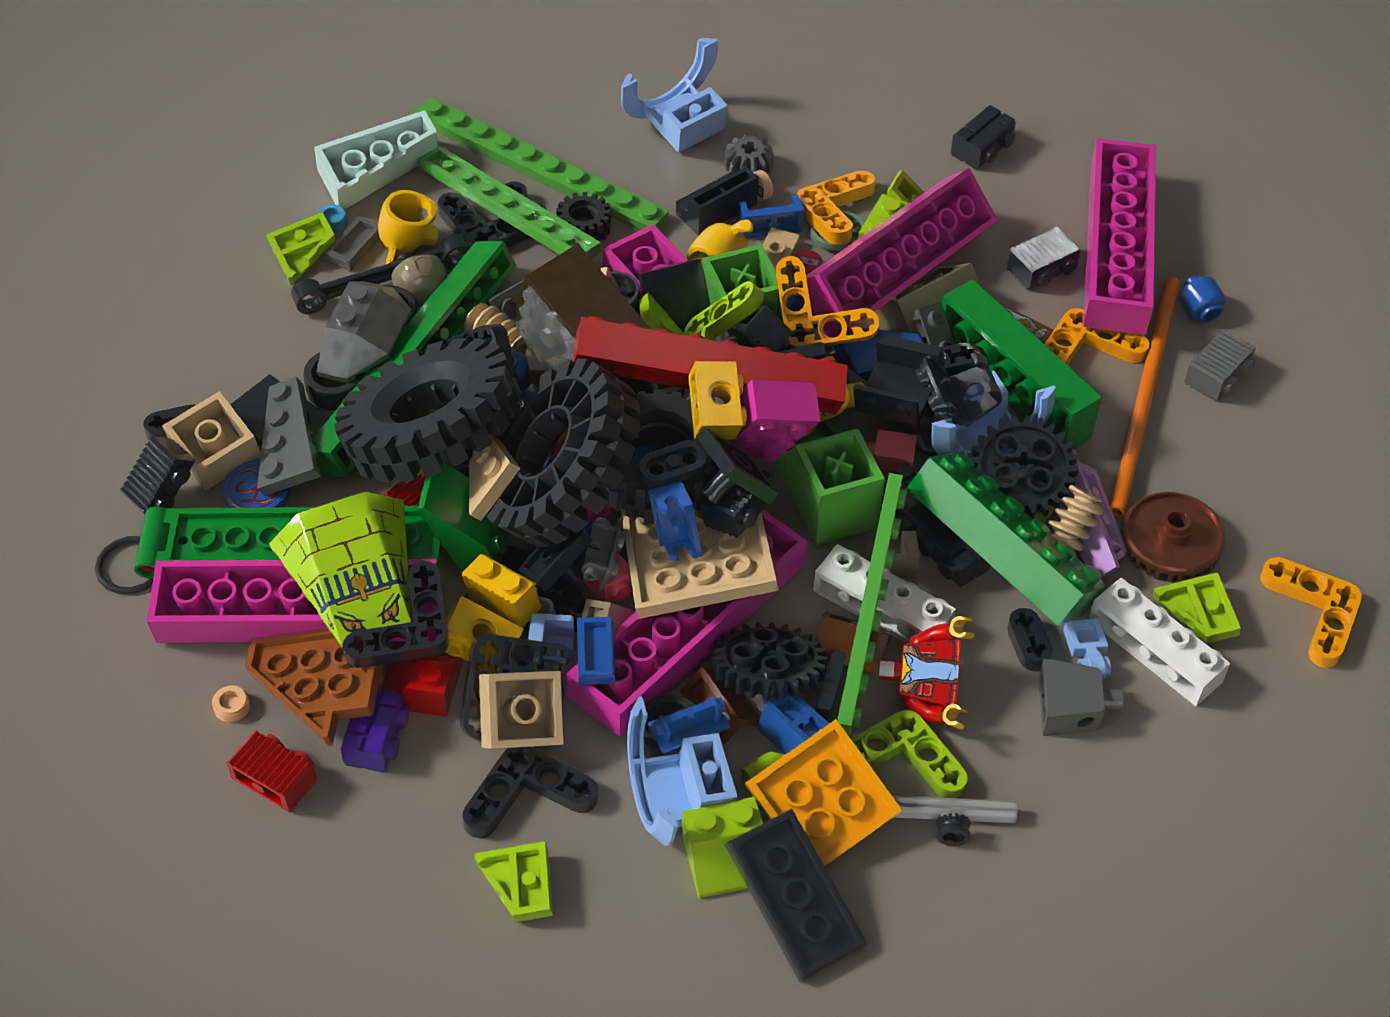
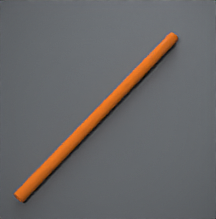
M1168 277L1164 283L1110 504L1114 518H1123L1126 514L1180 287V280L1176 277Z

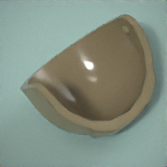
M431 254L410 257L402 261L392 272L393 286H399L408 290L415 298L417 307H422L446 278V270L438 256Z

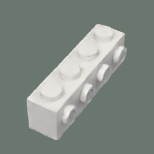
M837 544L816 569L813 591L859 616L870 561L862 558L857 552ZM884 569L882 579L889 580L885 601L878 600L876 610L883 611L880 626L893 629L892 635L909 643L912 636L934 625L948 623L954 619L956 608L950 606L945 600L935 598L921 590L914 583L906 582L890 573L889 570Z
M1120 578L1094 600L1089 619L1099 618L1103 631L1107 636L1194 706L1200 704L1223 683L1230 663L1224 659L1222 654L1217 650L1211 649L1197 638L1192 630L1178 623L1164 608L1150 601L1137 587L1130 585L1123 578Z

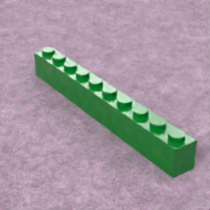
M476 241L402 330L389 358L370 369L361 381L368 375L381 377L377 368L391 360L397 365L404 363L402 355L417 349L421 356L425 354L427 345L440 341L445 342L449 338L462 334L465 319L469 312L479 303L486 304L517 266L504 241ZM356 385V387H355L352 391H360V390H359L358 386ZM343 402L338 408L345 407ZM336 410L311 441L316 447L318 457L315 458V462L320 468L321 475L347 477L354 466L335 432L334 424L337 423L335 419Z

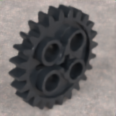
M1014 415L1011 419V425H1007L1000 419L998 430L989 425L986 433L988 437L979 434L977 440L979 446H972L971 455L974 457L970 459L974 462V468L982 475L990 476L999 484V490L1003 494L1018 500L1024 506V512H1028L1032 519L1035 518L1036 510H1040L1044 516H1047L1049 505L1059 509L1060 498L1069 497L1070 491L1068 487L1070 485L1075 486L1076 480L1073 477H1077L1079 468L1073 465L1077 464L1078 455L1070 454L1074 445L1072 442L1063 444L1066 436L1065 432L1057 435L1054 434V423L1044 428L1042 427L1043 418H1039L1036 424H1031L1029 415H1026L1024 422L1019 423ZM1009 447L1015 450V452L1005 454L1000 449ZM1037 450L1046 451L1049 455L1046 457H1039L1035 455L1034 452ZM1020 465H1026V470L1020 469ZM1001 477L1011 479L1013 483L1004 485L997 480ZM1040 480L1046 483L1047 486L1038 488L1033 486L1031 482Z
M756 622L754 628L747 624H742V631L732 627L730 628V635L722 633L721 639L715 640L711 658L712 672L717 673V681L725 680V688L736 686V694L748 691L750 692L749 698L751 699L756 697L757 694L763 695L764 701H768L771 695H775L779 701H783V697L786 694L796 699L798 691L808 695L810 687L817 689L819 681H824L827 668L826 649L820 648V641H812L811 633L801 635V628L790 631L788 630V624H784L781 628H776L774 622H770L768 627H763L760 622Z

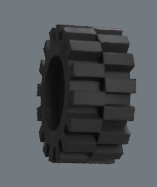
M576 192L572 193V199L567 195L564 197V202H559L556 210V216L599 242L600 239L604 241L607 238V234H610L611 210L609 203H605L603 197L598 199V194L592 193L590 197L588 192H582L583 196H578ZM582 217H587V218H591L592 220H590V221H577V220H575V219L582 218Z

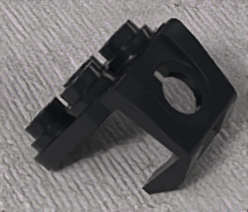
M972 353L971 356L977 366L952 377L948 375L944 367L932 355L924 357L922 359L923 362L920 363V368L915 370L923 387L928 386L932 393L931 396L927 397V400L936 415L940 414L943 420L951 418L955 426L958 424L965 427L970 426L1002 403V393L985 356L982 354ZM974 384L983 386L984 393L980 399L976 401L969 399L963 401L962 396L967 394L969 387Z

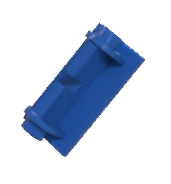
M713 696L709 697L708 701L665 717L663 715L658 716L657 720L648 723L662 753L681 747L683 738L716 734L730 728L723 714L726 711L723 699L721 697L715 699Z

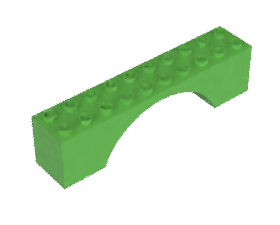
M762 244L702 258V267L711 305L741 284L751 281L764 292V300L761 305H766L783 322L776 270ZM730 328L737 337V343L740 346L753 348L747 341H744L743 337L739 336V333L735 332L734 328ZM830 420L819 422L813 433L802 437L792 448H789L778 460L774 461L815 546L878 529L885 478L859 428L841 432Z

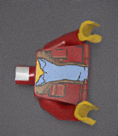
M957 616L951 622L934 625L912 636L909 643L903 644L902 660L881 659L879 680L899 681L900 698L904 699L908 709L919 714L924 721L948 724L959 730L965 727V725L956 722V717L959 713H968L967 709L957 705L961 640L956 638L972 639L974 637V633L963 631L964 624L972 622V618Z

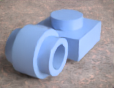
M1100 619L1075 620L1065 623L1063 631L1072 658L1084 657V659H1079L1077 664L1100 669L1102 681L1110 677V660L1108 656H1102L1107 652L1108 643Z

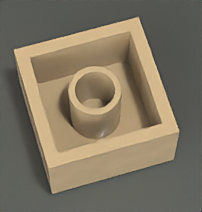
M220 391L162 425L167 437L175 440V443L179 444L187 454L191 455V458L196 460L190 472L204 491L226 479L227 475L234 468L247 462H253L261 457L254 435Z
M560 671L479 674L482 748L563 745Z

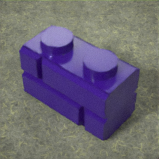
M378 688L373 716L350 718L340 747L343 763L346 766L366 767L368 770L384 772L387 769L389 760L397 758L400 740L397 738L399 729L406 728L409 720V708L405 707L403 694L385 689L381 691Z

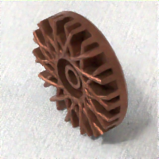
M1158 492L1137 500L1129 508L1121 531L1127 551L1130 550L1131 552L1129 560L1131 562L1136 561L1135 567L1138 569L1143 563L1147 566L1146 574L1149 575L1154 572L1155 579L1159 578L1160 573L1168 574V582H1171L1173 577L1176 582H1181L1184 575H1189V579L1201 577L1204 570L1210 573L1212 568L1216 567L1225 544L1224 527L1217 514L1199 499L1178 492Z

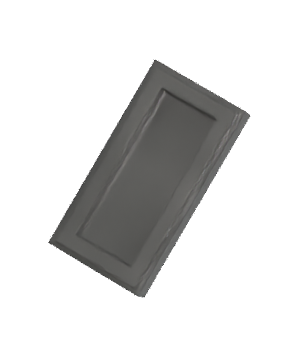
M358 216L324 253L325 261L351 272L380 240L378 224Z

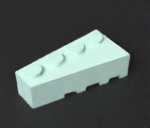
M424 110L314 147L317 170L335 205L347 209L419 166L418 158L438 147L437 131Z

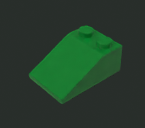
M443 462L442 472L425 477L418 506L419 512L461 573L480 554H484L501 564L503 554L506 553L508 532L493 524L487 518L488 513L482 521L469 514V478Z

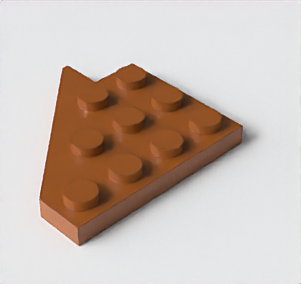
M328 628L251 638L245 668L249 674L327 746H332L334 743L338 720L373 716L382 665L364 668L351 666L346 661L343 648ZM375 642L376 651H381L379 642ZM364 645L357 646L356 653H362Z

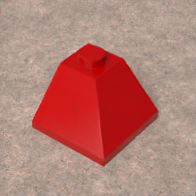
M395 644L394 649H400L404 645ZM444 652L433 657L389 663L381 691L385 689L403 694L405 707L409 708L410 712L447 717L464 659Z

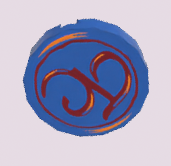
M260 461L247 462L234 468L227 475L222 486L224 501L228 508L284 507L288 503L291 490L289 487L264 496L257 489Z

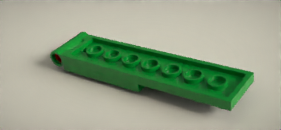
M405 506L404 515L408 559H437L440 571L442 544L419 512L418 506ZM151 507L145 513L134 572L140 577L153 579L156 561L280 560L270 548L269 543L297 513L316 507L171 509Z

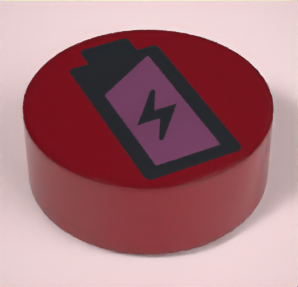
M802 250L794 255V257L799 258L803 262L806 275L823 264L822 257L815 251ZM792 265V271L794 274L796 272H800L799 269L795 270Z

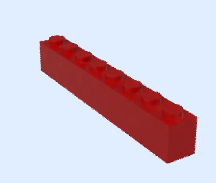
M596 316L581 317L576 331L572 361L576 363L577 359H587L618 377L689 389L688 376L695 361L736 362L737 374H741L743 377V388L751 380L815 383L819 412L836 415L845 402L848 365L839 364L833 359L824 358L817 360L806 358L800 353L784 354L773 352L767 347L740 346L734 341L718 342L707 340L701 335L685 336L674 334L668 329L651 330L640 328L634 323L618 324L607 322L605 319Z

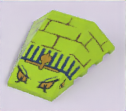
M362 492L297 513L269 543L270 548L283 562L285 569L298 583L308 601L316 608L320 618L341 647L346 636L352 632L412 622L404 500L369 492Z

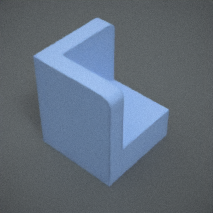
M531 614L528 640L562 644L568 646L573 651L575 638L573 616ZM539 647L540 661L566 664V658L560 656V651L557 650V654L554 656L542 655L544 648ZM528 648L529 659H532V652Z

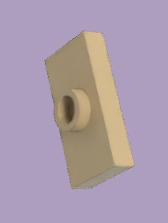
M771 227L763 247L776 270L777 263L782 258L793 256L799 244L800 235Z

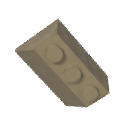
M972 263L938 267L926 273L876 310L875 313L889 331L918 333L919 335L916 323L912 319L915 317L914 310L939 301L942 304L943 295L972 279L980 285Z

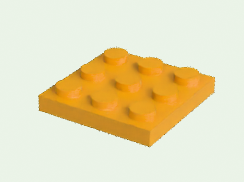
M837 719L745 783V786L755 797L770 820L793 809L824 867L902 811Z

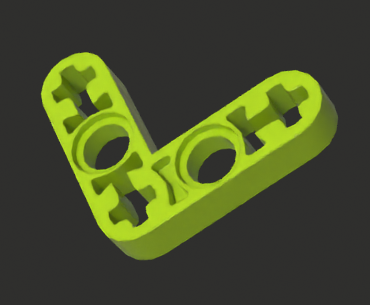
M751 281L741 284L693 317L687 324L684 335H701L707 340L716 341V337L759 308L764 300V292Z
M899 711L851 738L858 750L860 748L863 757L872 769L903 752L939 797L960 798L964 794L968 780L965 769L922 717L914 711ZM902 724H903L906 728L912 726V727H913V732H910V731L907 730V729H904V730H902V731L900 732V727H901ZM872 739H881L886 742L888 747L883 751H874L867 743ZM930 748L937 753L938 758L933 761H926L919 756L918 752L921 749ZM944 776L949 780L956 779V786L951 782L944 784Z

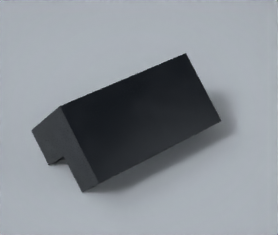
M748 167L738 172L733 170L677 200L676 215L699 236L707 227L716 223H723L736 216L738 210H741L739 201H745L748 209L757 204L758 176Z

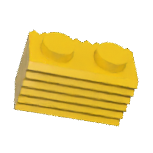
M480 554L462 572L470 601H475L476 604H480V606L522 628L531 620V614L537 613L541 609L542 605L537 595L536 583L484 554Z

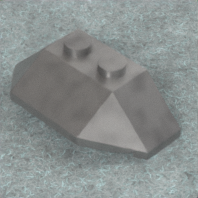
M364 281L348 282L325 326L317 376L349 383L356 378V375L372 369L389 358L411 314V308L394 288Z

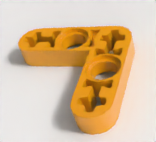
M856 171L800 189L797 194L804 208V218L830 244L844 245L852 240L853 224L838 207L872 196L875 191V177L867 171Z
M786 256L777 263L776 278L784 324L793 332L792 334H795L797 327H802L804 332L814 331L812 324L818 323V334L821 339L814 341L815 334H810L804 337V342H798L797 337L790 336L788 339L790 340L789 345L792 348L817 342L824 343V347L871 339L877 334L879 330L878 315L868 308L812 316L803 262L797 257ZM787 265H793L795 270H800V272H796L794 275L796 287L790 288L788 276L781 274V272L786 271ZM792 295H799L804 299L805 305L799 311H791L786 306L787 299ZM860 317H867L869 322H874V324L869 326V331L863 332L862 327L851 328L853 335H847V324L845 322L847 318H850V325L860 323ZM836 321L841 325L842 331L839 336L830 338L824 334L823 327L827 322Z
M1079 308L1070 309L1064 314L1044 344L1050 347L1055 355L1066 365L1070 363L1082 343L1129 363L1143 362L1146 359L1150 345L1149 340L1142 334L1093 328L1091 332L1090 327H1083L1084 310ZM1106 332L1112 335L1113 338L1103 339L1099 337L1098 333ZM1064 339L1069 341L1072 345L1064 347L1059 345L1056 341Z
M1273 557L1268 559L1260 576L1261 582L1266 588L1323 609L1308 650L1310 660L1323 668L1337 665L1345 649L1362 599L1360 589L1348 581L1285 558ZM1274 572H1280L1281 577L1274 576ZM1293 577L1297 578L1295 584L1291 583ZM1305 581L1313 582L1320 590L1316 592L1308 591L1303 587L1302 583ZM1341 595L1347 597L1344 609L1338 607ZM1337 619L1343 624L1344 628L1340 630L1333 629L1327 624L1326 620ZM1326 639L1333 641L1329 654L1323 652Z

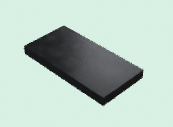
M793 809L776 816L725 844L727 851L799 982L867 945L864 936Z

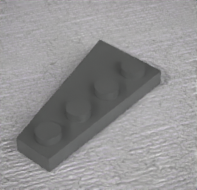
M297 377L269 386L257 489L264 496L321 477L320 468L315 462V458L318 457L316 447L312 444L310 436L313 434L312 425L307 420L309 410L304 384Z

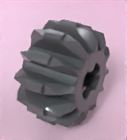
M744 134L742 139L733 138L732 143L727 144L724 165L726 166V171L729 172L733 170L738 172L748 167L752 172L763 170L768 174L771 173L773 168L774 152L772 147L768 145L767 139L758 140L757 135L753 138H748Z

